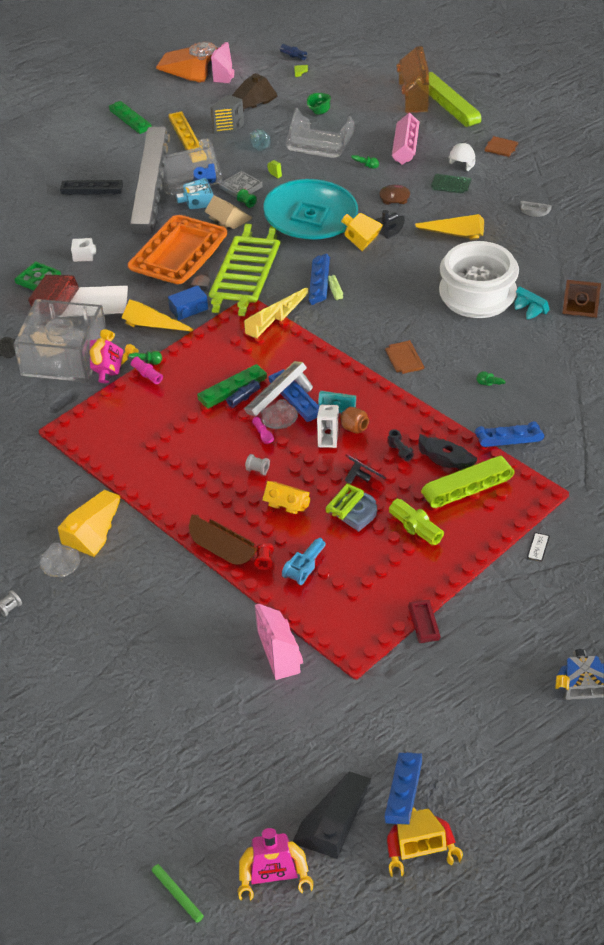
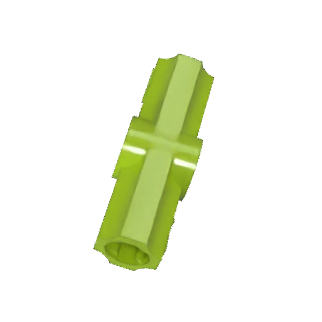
M398 498L389 507V513L403 523L408 533L413 535L417 533L431 545H437L444 536V531L429 521L428 515L422 509L415 510Z

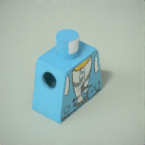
M206 178L184 184V193L176 194L177 202H187L189 209L207 208L213 197Z

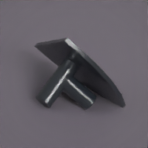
M383 210L382 217L375 219V221L383 225L379 233L387 239L397 234L403 228L404 216H398L396 212L389 215L388 210Z
M347 454L345 455L348 459L355 462L345 478L346 482L351 484L355 476L369 482L371 475L360 469L361 466L386 479V477Z

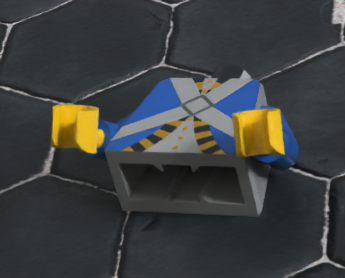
M584 649L574 650L573 657L567 659L566 665L560 668L555 677V689H558V687L565 688L566 700L604 698V664L601 663L597 656H586Z

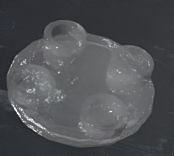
M198 42L190 46L189 54L197 56L199 60H203L206 56L213 54L216 46L210 42Z
M279 400L276 404L261 411L262 422L265 426L272 429L289 427L298 418L296 408L287 404L286 400Z
M59 543L51 544L40 559L42 571L48 576L56 578L72 574L80 564L79 551Z

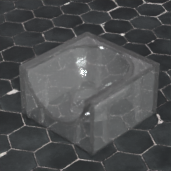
M36 299L14 342L21 376L89 382L93 370L90 368V340L101 338V330L106 329L103 306Z

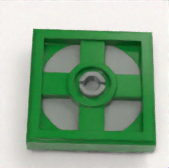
M35 261L14 280L18 285L42 293L61 276V271Z

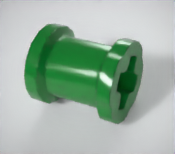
M241 189L237 193V200L245 203L246 207L251 208L256 204L257 197L249 194L246 189Z

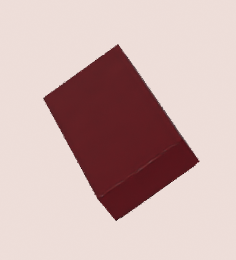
M430 600L409 602L408 607L419 643L439 641L441 636Z

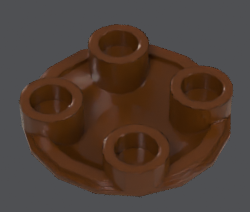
M394 184L383 187L379 195L386 205L391 203L406 204L410 191L405 186Z

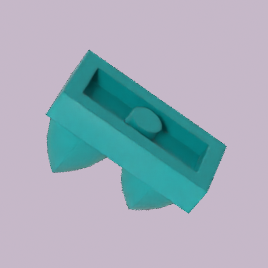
M520 286L516 290L515 310L522 309L528 305L529 307L526 312L527 320L538 316L540 313L546 315L550 310L547 300Z
M320 391L318 405L319 407L320 405L339 406V413L342 414L347 408L356 407L357 396Z

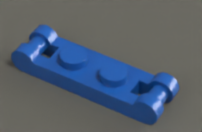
M534 421L528 425L489 429L480 426L475 429V435L479 438V442L483 447L539 442L544 439L542 430H540L538 423Z

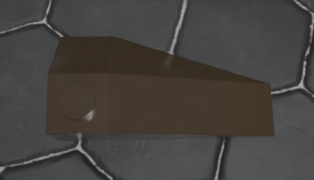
M255 73L248 77L232 96L242 99L244 112L245 108L257 107L256 104L262 102L263 104L269 103L277 97V93L266 77Z

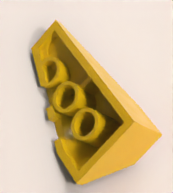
M129 299L121 317L126 320V324L132 327L138 325L189 332L194 330L190 326L171 319L169 316Z
M103 490L69 514L58 527L61 544L95 557L107 540L106 535L111 528L112 518L116 514L121 499L120 495Z

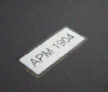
M534 532L527 554L528 559L543 561L550 535Z

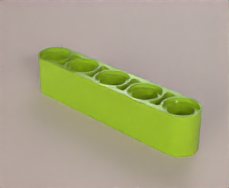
M498 456L429 482L422 488L421 493L431 507L438 508L509 480L514 475V469L503 456Z

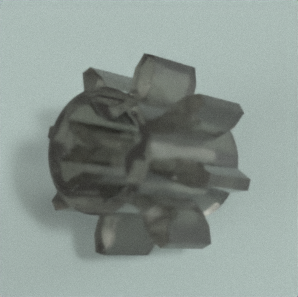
M10 337L2 338L0 340V357L3 356L7 359L16 355L15 351H19L16 339L12 340Z

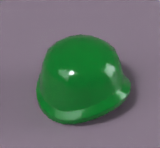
M313 93L308 96L307 105L314 114H324L330 109L331 96L325 93Z

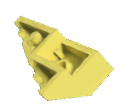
M304 288L244 320L245 334L258 338L275 319L282 321L308 294V288Z

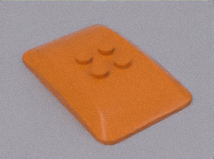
M183 215L172 216L128 262V269L173 284H182L214 253L226 237L227 229Z

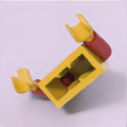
M413 807L410 824L393 825L387 836L388 855L392 860L389 864L390 876L393 877L392 869L394 867L401 869V876L404 874L403 864L399 861V857L404 860L447 850L446 846L449 850L446 857L448 864L453 865V857L451 855H456L460 862L463 853L461 849L454 845L456 841L449 823L434 816L429 809L416 811Z

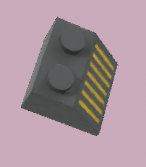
M227 95L210 107L214 134L236 132L244 126L242 99Z

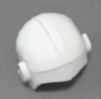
M456 144L452 151H450L449 162L451 164L455 161L466 162L467 171L474 166L475 153L469 144Z

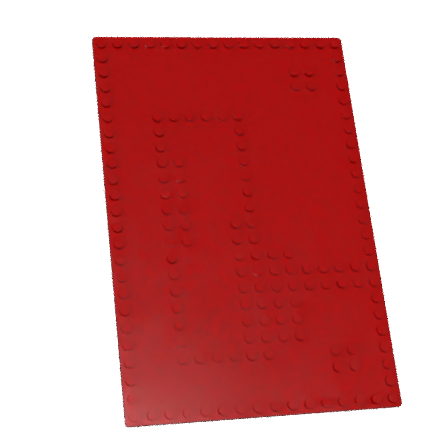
M259 300L254 303L249 302L245 316L238 315L239 307L237 302L160 352L162 355L161 363L158 365L151 364L154 370L163 375V379L159 384H155L149 378L143 377L134 368L39 429L40 436L112 492L120 495L121 499L252 601L280 611L283 618L288 620L292 632L353 679L360 678L415 630L408 607L409 602L430 600L433 613H435L569 497V491L498 447L481 446L479 438L472 431L287 317L282 321L275 319L258 338L245 334L244 320L269 307ZM294 361L303 362L307 367L303 373L313 386L312 390L307 394L317 404L320 391L357 396L356 408L367 413L369 424L364 431L353 433L342 427L341 414L339 413L337 448L318 447L317 418L306 422L281 394L274 398L257 416L248 415L244 408L271 384L269 382L270 375L283 369L286 370ZM255 364L267 373V379L259 382L260 390L253 393L248 400L240 402L234 408L230 407L227 401L224 400L207 409L198 400V393ZM254 417H259L263 425L266 426V430L272 433L274 437L273 442L269 444L262 442L261 433L258 432V429L252 422ZM327 429L325 433L331 434V430ZM393 429L398 430L402 435L401 442L408 448L411 447L413 449L414 456L411 460L405 461L403 458H400L398 456L400 451L389 446L387 443L389 431ZM419 434L445 439L458 446H462L478 458L474 465L503 456L514 469V475L503 483L441 507L433 508L422 495V488L429 482L461 470L442 467L434 463L427 455L421 454L418 445ZM445 448L442 449V450H443L444 452H446V453H450V452H451V451H448V450L445 449ZM250 454L260 459L268 458L270 460V466L266 475H261L258 471L246 470L245 464ZM346 454L386 477L384 479L361 466L360 469L371 475L369 482L355 476L350 484L371 495L377 504L376 517L359 532L337 516H332L331 512L329 514L326 513V506L348 483L345 481V478L355 463L345 456ZM273 481L310 492L309 506L305 508V511H298L297 514L287 512L286 507L280 506V508L268 506L269 502L263 500L267 482ZM397 498L399 500L402 499L415 510L422 509L426 512L429 521L444 531V536L437 545H431L417 533L414 535L408 533L403 523L389 513V507L392 505V502ZM192 514L199 515L200 518L207 522L211 519L255 543L254 547L256 548L259 543H270L274 547L273 554L271 555L272 567L267 570L258 569L254 565L257 552L246 563L232 564L198 545L192 539L189 531V522ZM322 538L326 545L315 558V568L309 574L304 584L299 585L297 581L291 578H283L282 570L286 562L291 560L297 552L303 554L315 539Z

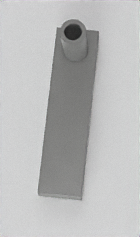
M294 361L244 408L246 413L257 416L294 380L306 393L311 391L313 386L303 373L307 368L305 364Z

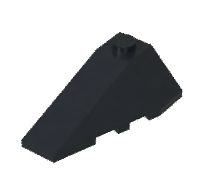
M349 771L302 820L293 842L298 846L338 859L371 782V778Z

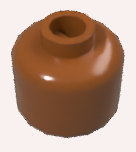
M356 407L347 408L340 416L342 427L353 433L364 431L369 424L367 413Z

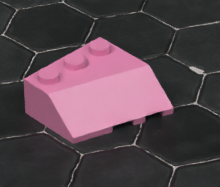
M256 604L257 632L275 680L299 674L300 664H303L299 646L290 631L288 620L283 618L280 611Z

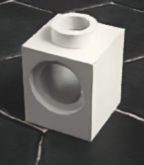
M92 238L72 240L71 251L73 261H93V256L96 254V245H93Z

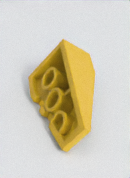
M479 214L415 224L420 230L464 237L470 240H477L484 233V219Z

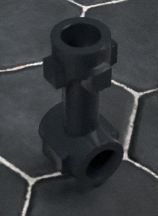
M393 429L389 431V436L387 437L389 446L400 451L398 452L400 458H403L405 461L411 460L414 456L413 449L411 447L408 448L401 442L402 435L398 430Z

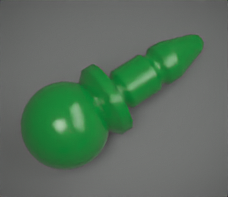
M358 155L351 156L353 160L363 163L365 167L368 166L374 169L379 166L377 158H370L369 156L364 158Z
M147 351L146 354L131 353L128 355L132 359L139 357L141 360H145V363L150 362L153 365H158L162 361V355L158 351H152L151 353Z
M486 371L478 373L476 377L477 382L481 385L491 386L492 384L501 385L506 383L502 378L494 377L492 373Z

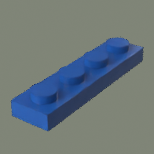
M327 253L315 257L312 261L309 302L311 305L327 298L330 257Z
M283 369L270 375L269 382L272 383L285 370ZM295 380L292 381L280 394L306 422L316 419L319 405Z
M407 752L398 754L385 812V823L410 824L422 765V753Z

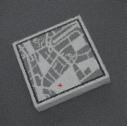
M242 171L219 184L220 189L236 198L237 193L241 189H246L249 194H252L263 187L262 182Z

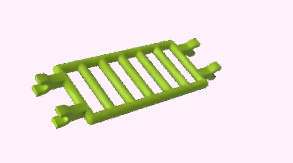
M245 224L242 236H235L209 292V297L213 298L211 300V304H213L212 313H219L223 299L239 301L237 304L239 316H245L249 302H257L280 246V241L276 240L277 235H275L277 229L273 226H270L266 239L252 237V224ZM238 243L270 245L272 248L241 246ZM237 251L246 253L266 254L269 256L268 258L247 255H237L234 254V252ZM232 260L241 262L261 263L265 265L264 267L241 264H231L230 261ZM226 270L261 273V275L252 276L225 272ZM222 279L256 282L257 285L224 283L221 281ZM227 289L253 292V295L251 296L233 293L217 292V290Z

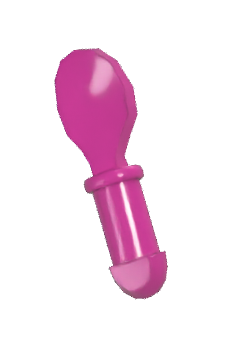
M254 417L252 422L258 429V432L261 433L262 442L265 444L273 442L274 437L272 433L266 430V426L263 425L259 417Z

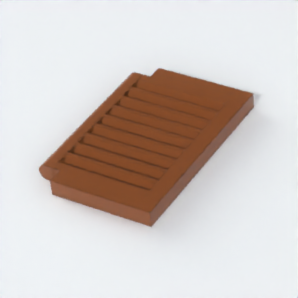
M410 340L391 344L388 348H385L397 373L402 372V374L424 369V365Z

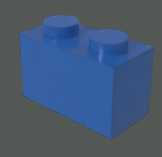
M199 286L168 296L169 309L178 321L208 310L207 295Z

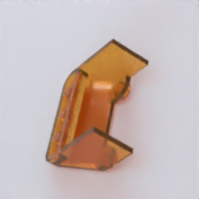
M416 46L399 60V63L396 65L397 72H399V85L404 84V86H401L402 95L405 96V113L428 111L429 70L423 46Z

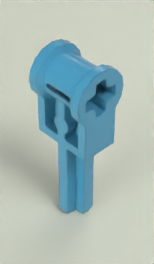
M315 539L303 554L297 552L291 560L287 561L282 570V577L291 578L297 581V584L303 585L315 568V558L326 545L323 539Z

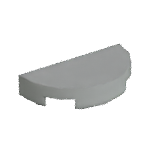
M520 201L521 211L532 217L545 216L551 211L552 205Z

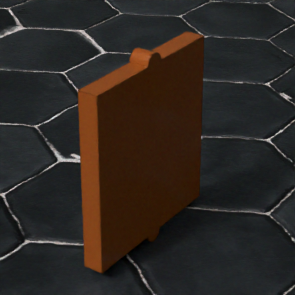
M493 136L485 147V151L509 157L515 151L518 142Z

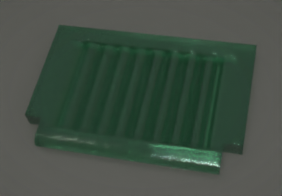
M435 174L431 187H433V190L464 193L468 192L472 178Z

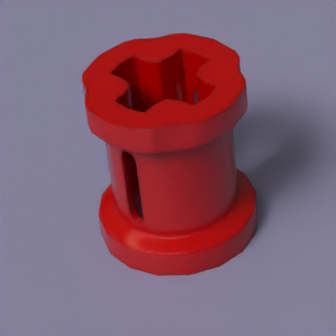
M264 542L257 545V557L254 560V565L258 569L267 570L272 567L271 555L274 551L273 545Z

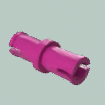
M135 357L131 361V366L136 368L143 377L149 378L155 384H159L162 381L163 375L154 370L151 364H146L139 357Z

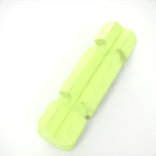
M329 275L328 284L336 300L343 299V292L336 276Z

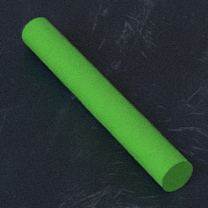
M159 864L155 865L151 870L196 923L201 921L204 915Z

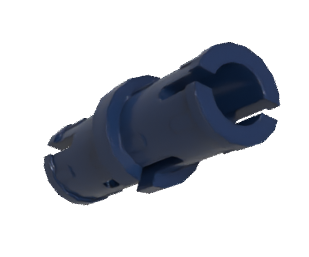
M281 45V48L284 49H280V52L288 54L292 58L297 57L302 60L307 58L304 56L307 55V52L299 50L294 46Z
M252 380L246 386L238 388L236 393L226 398L227 404L234 408L240 402L248 400L253 393L260 390V384Z

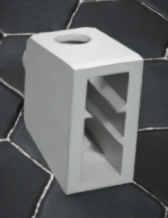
M320 405L317 416L318 447L337 448L339 431V406ZM330 429L331 434H326L325 430Z

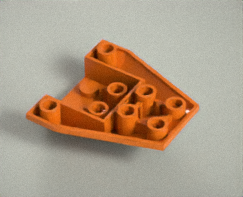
M198 45L167 52L156 66V69L191 81L204 82L208 76L207 64L209 61H212L211 56L214 50L218 48L211 45Z

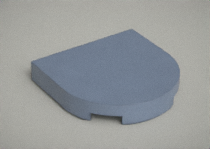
M364 493V496L342 521L359 532L376 517V500L371 495Z

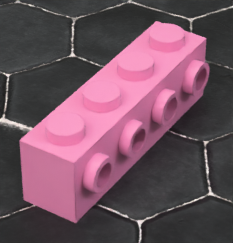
M408 113L396 124L392 157L401 165L409 162L416 152L419 121L411 113Z

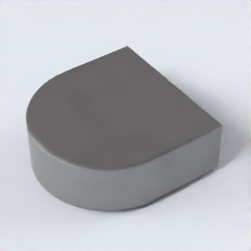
M204 275L197 276L193 279L191 288L199 286L202 291H208L210 279Z

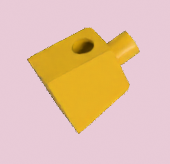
M359 213L354 219L346 214L341 221L347 226L344 233L345 236L361 251L378 236L383 226L362 213Z

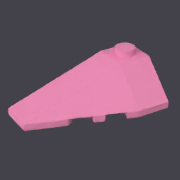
M225 42L221 47L215 49L211 56L213 82L230 83L231 79L234 78L229 44Z

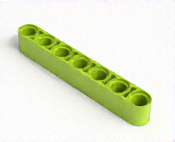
M433 72L417 76L419 87L465 127L481 122L480 112Z

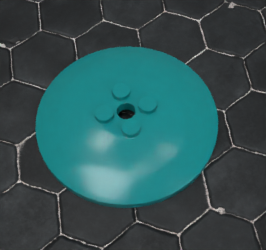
M299 179L283 183L272 189L264 200L263 211L267 221L284 234L302 239H324L346 231L347 226L341 221L346 214L354 219L358 215V204L349 191L337 184L318 179Z

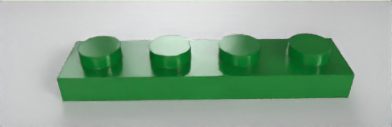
M122 101L115 102L109 106V110L139 134L146 132L148 127H152L151 123Z
M255 364L198 393V400L208 409L226 400L227 397L236 393L238 388L246 386L252 380L259 383L267 379V373Z

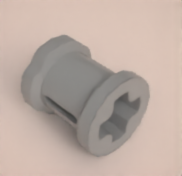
M250 454L246 460V470H254L260 472L261 475H266L270 466V460L268 458L260 459Z
M10 590L8 595L0 600V614L4 617L13 608L22 605L21 599L13 590Z

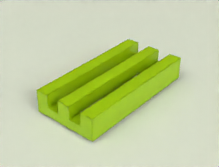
M347 483L326 506V513L332 512V516L336 517L338 515L339 519L343 520L364 496V491Z

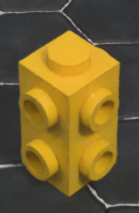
M268 481L263 500L269 502L268 506L274 508L283 506L286 507L287 512L297 514L298 511H305V508L309 506L310 492Z

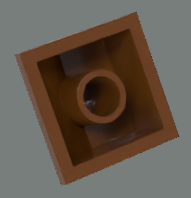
M567 280L562 314L597 318L601 283Z

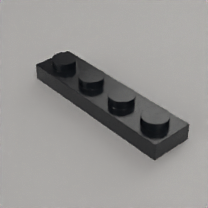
M65 180L61 183L60 192L67 195L121 194L123 181Z

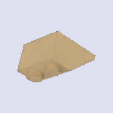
M213 195L205 210L210 215L209 218L215 222L220 221L219 225L226 229L228 227L235 229L252 219L244 211Z

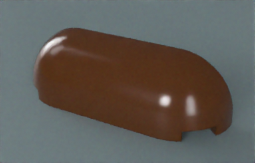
M192 514L189 522V531L192 539L198 545L232 564L246 563L255 555L257 548L254 547L255 543L214 520L210 519L207 522L200 518L199 515Z

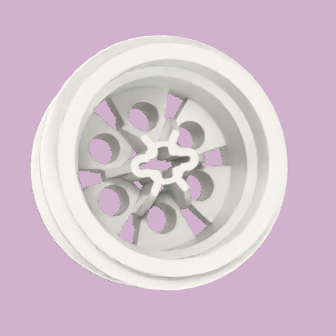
M485 241L466 242L452 248L441 261L440 274L442 280L439 285V293L445 304L455 313L471 318L492 317L505 311L515 300L517 295L515 281L519 274V266L513 255L504 247Z

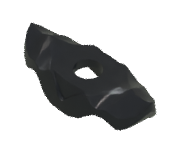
M419 434L418 445L421 454L427 455L434 463L442 467L463 470L474 466L478 460L477 457L462 446H458L445 439ZM445 448V449H447L448 451H451V452H450V453H446V452H444L442 449Z

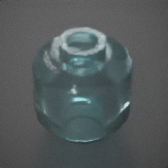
M256 129L250 135V142L255 149L265 150L270 145V136L265 130Z

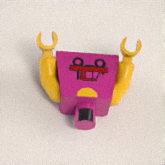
M103 329L100 332L101 338L90 340V368L99 374L98 382L109 383V376L119 374L121 366L128 360V355L138 353L139 350L134 345L128 344L123 354V349L110 342L115 336L114 332Z
M272 828L263 830L262 836L252 839L251 847L246 849L239 860V881H242V885L239 886L237 891L239 899L242 901L241 894L247 890L249 891V899L252 900L253 891L249 886V881H251V884L295 879L298 878L297 874H300L299 891L303 893L301 884L304 882L310 884L312 891L313 880L307 876L309 870L304 851L294 842L289 841L286 834H277L276 830Z

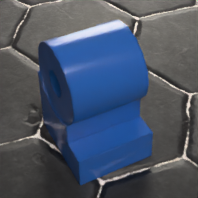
M208 164V168L197 167L193 173V180L206 178L208 184L215 183L216 173L214 164Z

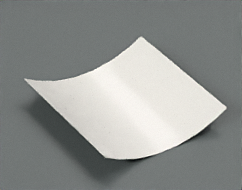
M128 286L66 288L64 309L62 314L58 316L123 314L127 303Z

